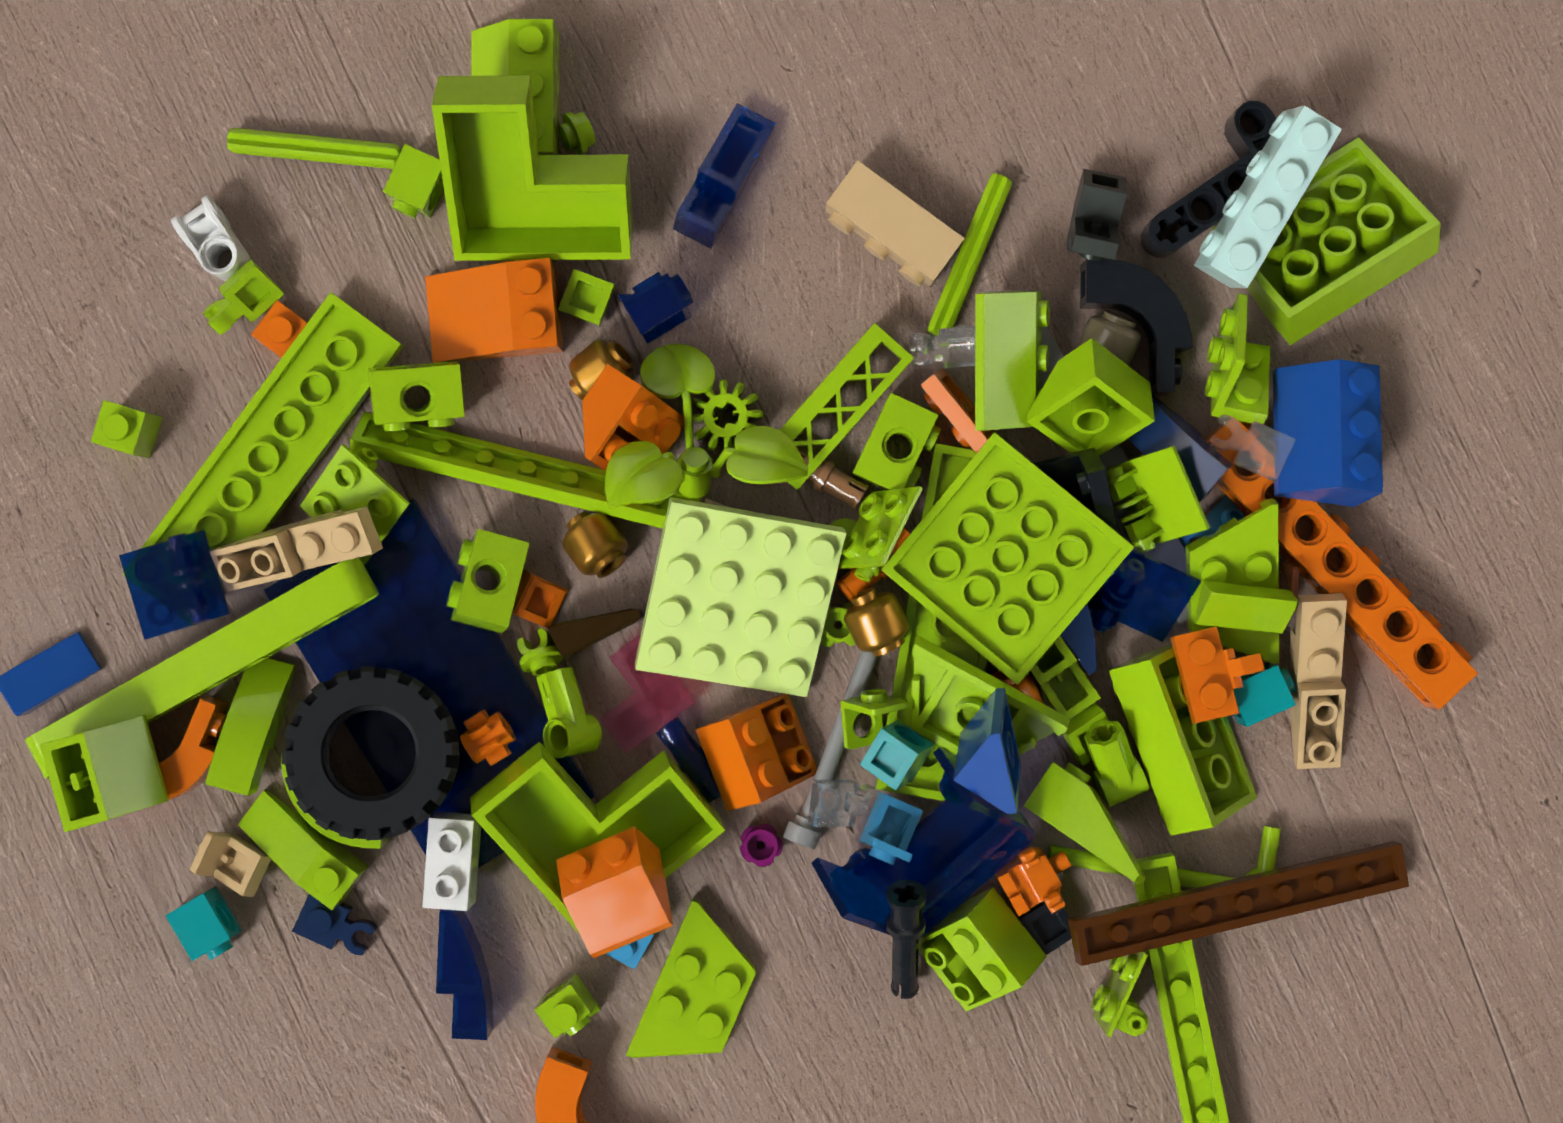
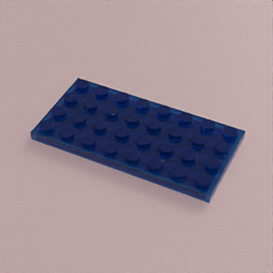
M411 499L408 501L410 503L382 541L383 548L374 553L364 565L379 595L295 643L319 682H326L335 677L334 674L345 670L351 671L361 669V667L375 666L377 668H391L402 671L420 680L434 691L452 715L459 737L460 759L455 782L441 806L432 815L438 811L471 813L470 797L539 741L544 746L543 729L548 722L546 711L498 633L451 620L454 608L446 606L453 581L461 582L462 574L416 499ZM339 562L303 570L293 577L279 580L266 588L264 592L271 601ZM484 709L489 717L496 712H500L510 725L516 738L515 741L507 745L512 753L490 766L487 759L482 760L478 764L475 763L460 740V735L468 731L464 721ZM364 711L348 718L344 723L387 793L398 788L410 775L416 756L415 742L408 727L396 716L383 711ZM573 756L555 758L590 799L596 796L595 791ZM429 818L411 829L425 855ZM482 826L478 868L504 853Z

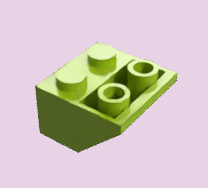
M145 715L40 744L64 833L169 801Z
M994 887L964 901L919 938V952L966 1012L1022 988L1047 957Z

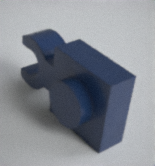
M309 894L292 932L331 950L336 946L338 940H341L349 952L355 955H363L368 947L356 940V931L362 930L372 935L376 931L377 925L367 919L357 921L348 919L353 907L342 902L335 909L331 910Z

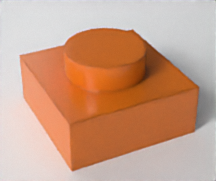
M277 300L251 335L282 358L308 322Z

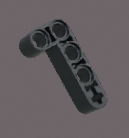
M1260 101L1243 103L1226 121L1224 134L1239 160L1163 210L1144 227L1141 233V244L1149 255L1156 258L1167 257L1220 222L1224 215L1222 213L1223 208L1233 194L1228 187L1229 177H1238L1244 182L1249 163L1264 148L1271 136L1269 131L1276 117L1265 103ZM1247 116L1252 118L1257 125V134L1246 133L1241 128L1240 117ZM1193 201H1201L1208 206L1210 211L1208 220H1200L1193 215L1191 210ZM1178 221L1182 228L1176 231L1169 239L1160 242L1156 234L1160 230H1166Z

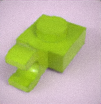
M250 259L219 287L221 294L225 298L210 304L204 310L203 315L209 320L207 323L218 334L222 335L242 315L253 323L284 295V292L278 284Z

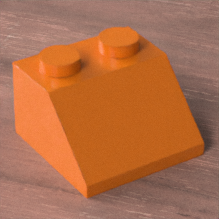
M635 826L557 859L562 900L589 954L593 958L673 926L660 848Z

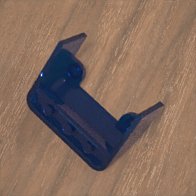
M939 747L933 754L945 771L939 783V791L946 800L916 826L906 850L913 854L910 863L897 857L894 865H891L869 855L871 849L862 848L854 852L843 867L818 857L811 864L843 919L888 935L890 934L886 928V918L891 911V907L886 899L888 887L893 882L904 879L919 882L927 892V901L922 907V914L926 919V929L922 934L924 936L1024 850L1033 840L1035 832L1018 809L1017 813L1007 814L955 782L953 779L957 756Z

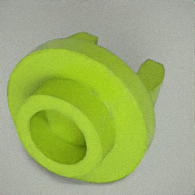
M543 628L538 629L540 644L537 648L532 649L530 641L523 637L517 641L518 649L524 655L519 661L523 672L532 673L534 676H540L556 670L557 664L563 659L550 633Z

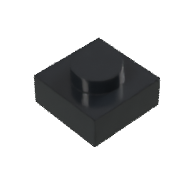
M1043 901L1032 907L1030 911L1017 917L1046 955L1071 940L1069 916L1063 908L1051 914Z

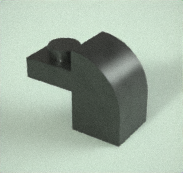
M1083 169L1070 221L1066 250L1077 252L1081 257L1088 260L1099 261L1103 258L1115 260L1119 247L1118 226L1128 194L1126 177Z

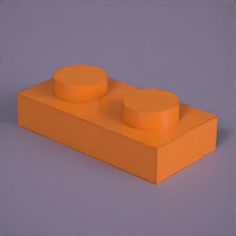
M944 368L934 373L921 384L922 388L926 391L924 398L928 405L936 413H944L953 424L952 432L964 447L969 448L971 446L977 453L991 435L996 432L995 430L975 431V406Z

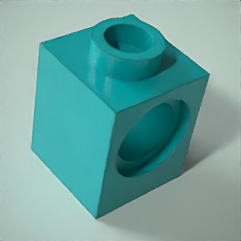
M1265 663L1263 664L1264 671L1241 676L1243 687L1233 689L1239 714L1234 715L1237 724L1249 727L1296 705L1291 695L1296 692L1295 685L1285 668L1280 670L1276 664Z
M897 720L881 728L861 761L860 766L894 790H898L913 781L935 744L913 731L900 720Z
M216 886L165 915L191 961L205 953L209 960L216 958L234 947L230 939L242 931Z

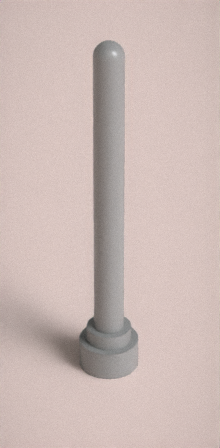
M861 651L844 699L861 696L860 693L866 690L878 656H873L872 652ZM841 707L801 815L796 814L794 821L789 820L783 835L785 839L811 849H816L822 833L818 831L821 823L817 819L844 749Z

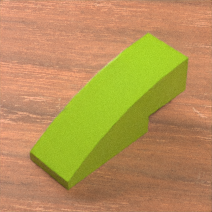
M1061 636L1056 639L1028 672L1034 678L1038 689L1051 708L1070 719L1101 699L1077 664V659Z
M268 657L245 670L224 722L205 782L206 785L245 796L252 795L258 791L268 751L273 749L297 665Z

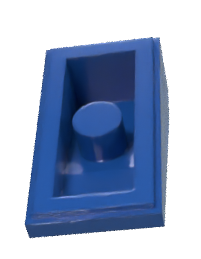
M77 632L0 675V692L16 716L27 715L102 670L81 633Z

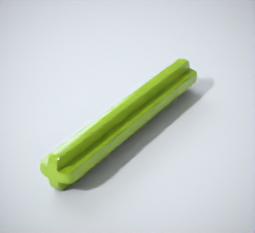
M231 128L227 135L228 150L237 154L393 169L401 153V148L393 143L243 128Z
M993 173L989 177L965 239L927 327V331L934 336L947 339L951 334L1012 186V180L1006 176Z

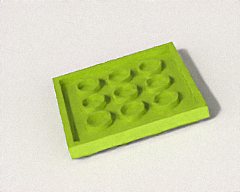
M994 432L885 566H883L881 571L1018 685L1135 546Z

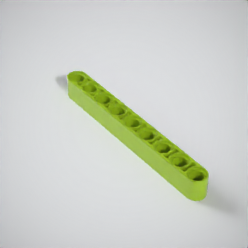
M360 557L341 561L34 733L24 741L45 779H48L49 776L40 744L143 715L146 716L147 723L150 724L377 597L379 592Z

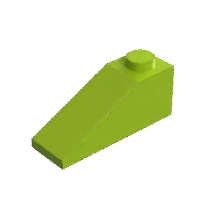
M1052 762L1024 804V807L1133 882L1142 885L1146 876L1099 793L1087 785L1091 776L1070 762L1065 769Z
M266 789L262 791L238 823V826L298 886L331 910L345 901L370 867L339 843L319 833L300 814Z

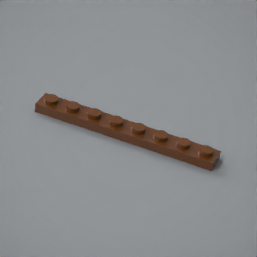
M1392 841L1068 918L1075 961L1079 965L1085 966L1409 887L1403 846L1401 843Z

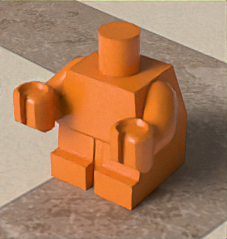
M1024 847L1019 850L1017 856L993 868L1018 916L1030 911V908L1043 901L1051 914L1066 906L1060 895L1062 883L1057 876L1058 873L1072 866L1064 851L1047 858L1043 849Z

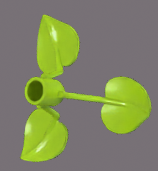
M673 343L659 346L644 359L641 365L640 377L644 388L659 398L672 399L682 395L686 449L676 461L672 452L662 454L660 449L649 441H635L619 448L614 452L607 465L605 494L610 509L628 504L658 502L671 497L677 491L687 498H701L709 493L712 477L718 478L720 476V469L726 460L728 473L735 479L750 484H772L796 480L807 476L808 467L791 438L773 427L755 426L742 430L735 437V448H725L714 464L712 458L704 449L694 447L690 394H701L710 391L715 381V370L711 360L699 349L686 344Z

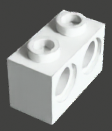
M438 811L429 817L422 908L468 911L476 902L481 825L472 817L471 813Z

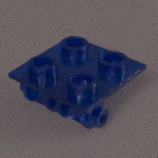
M205 530L188 535L186 533L169 537L168 541L119 555L144 640L230 614L217 569L209 552L211 549Z
M1133 549L1088 602L1090 609L1093 610L1091 614L1093 627L1098 631L1105 632L1108 629L1114 628L1118 621L1163 642L1200 585L1201 580Z

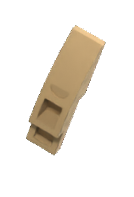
M365 506L345 512L338 510L301 520L229 543L209 552L225 592L293 577L303 570L371 555L383 547L368 507Z
M1342 593L1298 595L1296 628H1291L1289 656V675L1296 689V692L1291 694L1296 705L1290 708L1294 765L1296 769L1341 767L1346 688L1341 681L1347 599Z

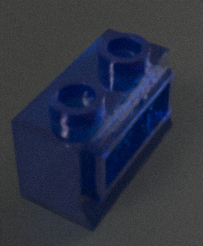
M657 272L633 287L634 294L618 295L647 344L692 317L688 306L694 302L678 273L670 278L668 273L661 276Z

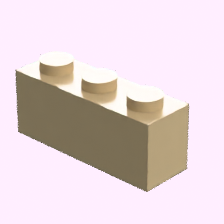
M858 160L826 202L825 211L830 214L828 221L847 235L854 231L866 240L863 246L871 254L883 261L887 256L901 266L899 273L916 286H920L923 282L931 287L965 239Z

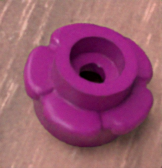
M765 823L760 824L758 827L749 826L741 835L742 845L740 846V853L747 862H753L759 867L771 865L774 862V858L781 854L783 848L782 839L777 837L776 829ZM758 841H763L765 843V847L763 849H759L757 847Z

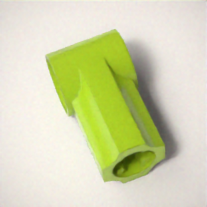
M572 667L560 668L537 676V683L548 718V722L543 729V743L549 753L554 758H563L594 752L598 749L602 739L601 727L593 715L585 713Z
M1103 719L1090 725V730L1084 735L1096 769L1092 774L1106 805L1110 808L1148 791L1149 785L1136 757L1131 752L1125 731L1119 721L1111 722Z

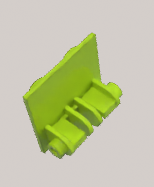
M343 444L299 507L310 517H315L338 510L345 512L367 506L382 543L410 503L375 472L378 456L372 449L363 448L361 451L353 452ZM373 554L360 557L362 563L365 565Z
M1175 445L1110 466L1106 471L1113 501L1122 500L1114 508L1116 511L1125 508L1127 514L1119 519L1121 523L1131 521L1129 525L1125 526V529L1131 540L1130 543L1137 547L1139 554L1155 548V544L1210 528Z
M917 486L871 492L860 505V516L852 532L845 537L838 569L856 568L854 575L866 582H870L872 576H878L881 567L885 566L923 488Z
M1145 951L1111 959L1109 968L1113 971L1107 985L1101 984L1094 995L1091 1008L1095 1010L1093 1016L1104 1033L1110 1038L1115 1028L1132 1036H1139L1148 1028L1149 1020L1147 1015L1130 996L1148 957Z

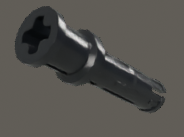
M904 879L893 882L886 891L887 903L891 907V911L886 918V928L892 936L891 992L897 997L900 984L901 999H910L917 995L919 991V938L926 929V919L922 914V907L927 901V892L919 882Z

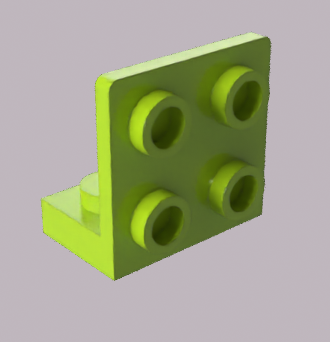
M1238 293L1232 308H1225L1219 326V337L1213 336L1209 343L1207 362L1213 363V370L1210 371L1207 378L1205 396L1211 397V416L1263 425L1268 417L1270 346L1246 342L1248 295Z

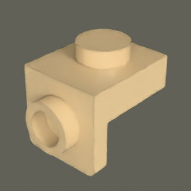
M209 831L197 849L190 871L199 876H212L241 896L254 897L271 858L237 834Z

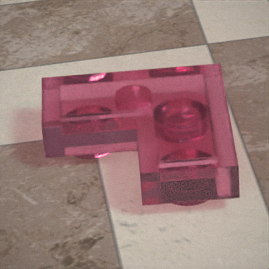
M640 635L609 657L635 693L600 718L625 754L697 702L680 677L635 669Z

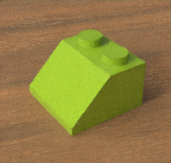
M1091 338L1056 363L1026 415L1027 422L1069 453L1095 448L1098 456H1101L1155 421L1151 383Z

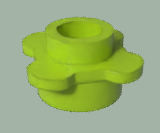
M845 603L843 607H831L829 605L820 641L822 646L830 647L833 643L845 642L850 646L855 645L844 622V615L853 606L852 603ZM835 621H841L843 624L842 628L836 629L834 627Z

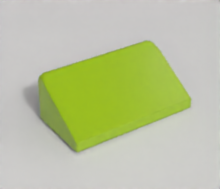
M1203 581L1194 622L1196 625L1283 633L1297 607L1298 599L1290 590Z

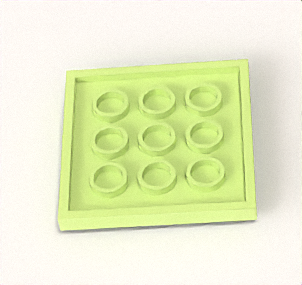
M670 497L636 654L635 669L807 697L846 537L845 529L843 527Z

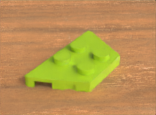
M1274 499L1264 500L1259 503L1260 509L1239 521L1233 518L1221 525L1214 534L1204 535L1186 546L1187 626L1190 632L1215 627L1196 625L1194 622L1203 581L1279 589L1278 503ZM1217 627L1222 646L1234 648V650L1247 655L1260 653L1262 660L1272 664L1279 663V633Z
M918 635L912 648L914 675L911 692L913 697L911 729L957 754L960 733L997 688H1005L1019 755L1034 749L1037 741L1053 733L1059 736L1068 729L1070 718Z
M695 898L690 903L626 1053L628 1057L722 1053L755 977L756 967L744 953L737 949L729 935L722 927L716 924L705 911L702 903Z

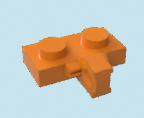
M1217 626L1171 637L1192 724L1239 714L1233 689L1243 687L1241 676L1265 670L1261 654L1257 653L1236 658L1234 648L1223 650Z

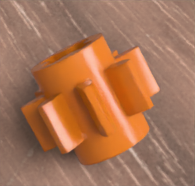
M484 709L464 721L468 731L460 735V740L475 763L478 764L482 760L487 759L490 766L512 753L507 745L515 741L516 738L510 725L500 712H496L489 717Z

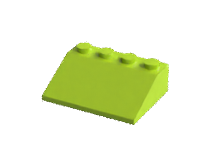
M1358 137L1323 160L1247 289L1264 316L1288 344L1292 345L1439 252L1441 223Z

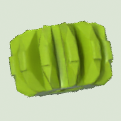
M721 379L719 381L721 394L715 396L711 389L705 393L710 399L707 403L698 398H693L691 402L695 408L704 411L703 414H693L692 423L695 425L705 423L706 425L697 430L694 437L699 441L711 433L713 436L707 448L712 452L717 449L720 439L724 440V449L727 447L733 448L732 439H735L739 432L756 426L748 423V420L763 418L762 410L747 411L748 407L756 403L758 396L752 393L741 400L740 397L745 388L742 382H738L733 394L728 393L727 380ZM728 406L735 408L736 410L733 411L735 417L739 416L736 424L727 423L725 428L716 425L720 422L718 417H714L717 410L725 411Z

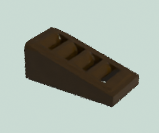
M631 608L556 623L547 628L561 656L567 658L641 621L644 615L641 609Z

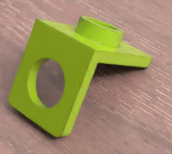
M884 689L865 690L860 693L861 696L840 700L844 747L852 750L872 745L881 728H883L882 714L908 709V701L887 695V690ZM860 713L870 715L872 720L870 731L862 737H858L853 728L854 721Z

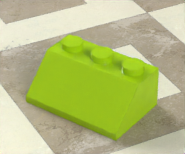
M507 19L473 30L471 38V76L531 75L539 155H559V31L554 20Z
M1042 290L986 291L975 294V431L1033 427L1027 422L1026 415L1042 389V372H1048L1049 346L1042 345V327L1049 326L1050 305L1049 300H1042Z

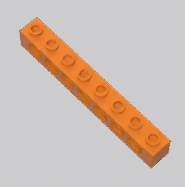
M1224 419L1203 440L1234 464L1216 486L1224 495L1231 499L1245 516H1248L1261 508L1259 503L1266 500V489L1271 484H1274V450L1268 452L1257 440L1260 437V433L1251 423ZM1240 452L1247 454L1252 460L1253 467L1248 476H1242L1235 468V459ZM1282 497V502L1278 506L1279 553L1290 564L1299 568V574L1318 594L1342 593L1347 599L1345 623L1425 707L1440 710L1478 674L1469 664L1472 660L1470 654L1457 642L1451 641L1449 643L1441 635L1439 630L1442 626L1438 620L1425 609L1419 611L1408 600L1412 595L1398 579L1394 577L1388 579L1378 568L1381 565L1379 558L1366 546L1362 545L1359 548L1348 536L1351 533L1350 528L1340 517L1333 513L1329 516L1318 505V502ZM1302 516L1307 517L1312 524V533L1306 540L1301 539L1295 530L1296 522ZM1332 548L1337 549L1342 556V564L1335 572L1331 571L1326 564V555ZM1366 580L1371 585L1372 595L1363 604L1357 598L1356 589L1361 581ZM1393 612H1397L1402 620V627L1395 635H1392L1387 629V619ZM1427 644L1432 651V658L1426 666L1422 667L1417 660V653L1422 645Z

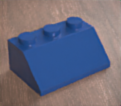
M1337 359L1279 367L1273 370L1274 496L1356 507L1383 493L1380 365Z

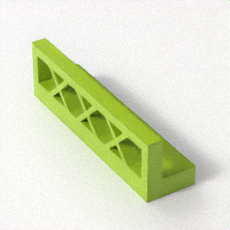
M876 323L868 329L780 429V431L791 438L795 446L808 447L807 476L787 481L795 490H798L914 359L910 353ZM881 343L901 359L890 373L871 374L870 356ZM865 362V374L854 375ZM883 379L872 392L871 380ZM866 380L867 399L860 406L841 407V388L848 381ZM835 396L836 407L825 408ZM854 412L843 425L842 413ZM837 413V433L831 439L812 440L811 422L818 414ZM806 429L807 440L795 441ZM813 445H825L813 459Z

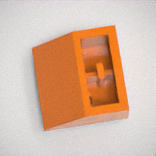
M609 364L605 366L582 400L585 458L605 471L610 458L619 448L635 441H649L654 443L661 453L664 454L678 439L680 432L684 428V416L642 385Z
M780 694L695 729L727 811L761 803L805 781L817 772V765L789 694Z

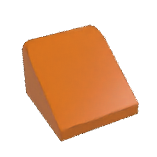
M523 569L512 614L545 628L552 626L568 590Z

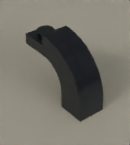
M1086 259L1080 265V309H1113L1132 317L1141 326L1148 341L1149 382L1151 383L1152 394L1154 396H1167L1175 392V385H1180L1182 378V363L1180 359H1175V352H1185L1193 348L1187 315L1174 292L1159 277L1138 265L1112 259H1102L1099 261Z

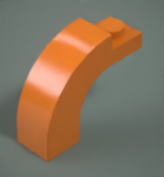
M215 696L200 698L180 746L169 758L159 762L169 800L193 790L207 779L217 746L212 741L220 737L227 717L224 713L229 702Z
M551 1047L536 1089L535 1112L537 1123H587L581 1108V1094L593 1061L559 1048Z

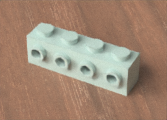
M1305 105L1283 111L1272 124L1269 131L1271 136L1264 148L1249 163L1246 169L1247 176L1241 187L1227 200L1222 211L1224 215L1216 229L1212 230L1204 239L1199 250L1201 254L1194 266L1229 288H1248L1342 129Z

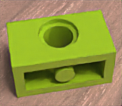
M457 361L368 368L373 421L375 425L383 424L384 431L411 429L410 422L427 420L428 427L455 425L454 418L465 417L460 364ZM415 385L425 387L429 393L428 401L420 408H411L404 401L406 391Z
M890 393L852 475L883 490L914 487L922 471V467L915 465L921 451L925 449L930 452L941 431L940 427L934 425L938 414ZM901 435L909 441L911 449L906 458L896 459L888 453L886 444L891 436Z
M477 529L471 540L464 539L457 564L464 566L461 582L453 581L446 605L454 608L451 620L502 634L509 627L530 543L482 529ZM484 570L493 574L496 579V588L494 590L480 588L475 581V573Z

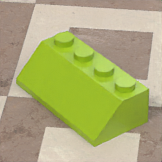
M1172 644L1132 658L1109 670L1114 691L1119 697L1128 721L1129 732L1135 740L1143 762L1144 772L1150 780L1159 805L1160 815L1166 823L1170 836L1214 828L1257 799L1227 716L1192 724Z

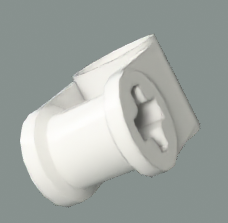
M205 195L201 198L202 204L183 217L174 216L170 220L178 235L191 249L201 266L210 274L226 281L247 263L250 257L231 229V225L220 207L209 195ZM231 250V262L226 267L219 269L217 265L219 256L224 251Z

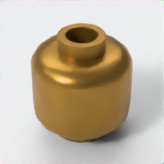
M597 339L571 360L569 368L572 379L569 381V385L581 400L584 399L607 364L633 380L632 369L635 368V363L628 351L616 340L608 342L603 339Z
M585 511L577 514L568 522L566 526L568 531L563 538L562 545L565 552L582 574L596 575L599 578L606 577L625 562V552L628 547L627 539L609 515L602 513L589 514Z
M873 587L851 598L853 606L845 613L844 622L859 650L872 652L873 656L876 657L889 653L905 643L903 636L909 629V622L897 597L893 593L881 592L877 594Z

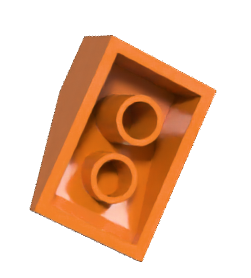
M550 258L501 262L425 276L433 363L564 352L561 316L558 310L560 305L556 265Z

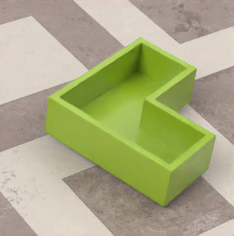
M531 75L438 76L432 101V112L454 261L531 260L550 258L551 260L631 259L634 228L628 154L539 155Z
M539 741L470 797L472 817L577 932L578 930L562 900L557 859L635 826L660 848L666 879L725 831L718 812L665 750L595 805Z

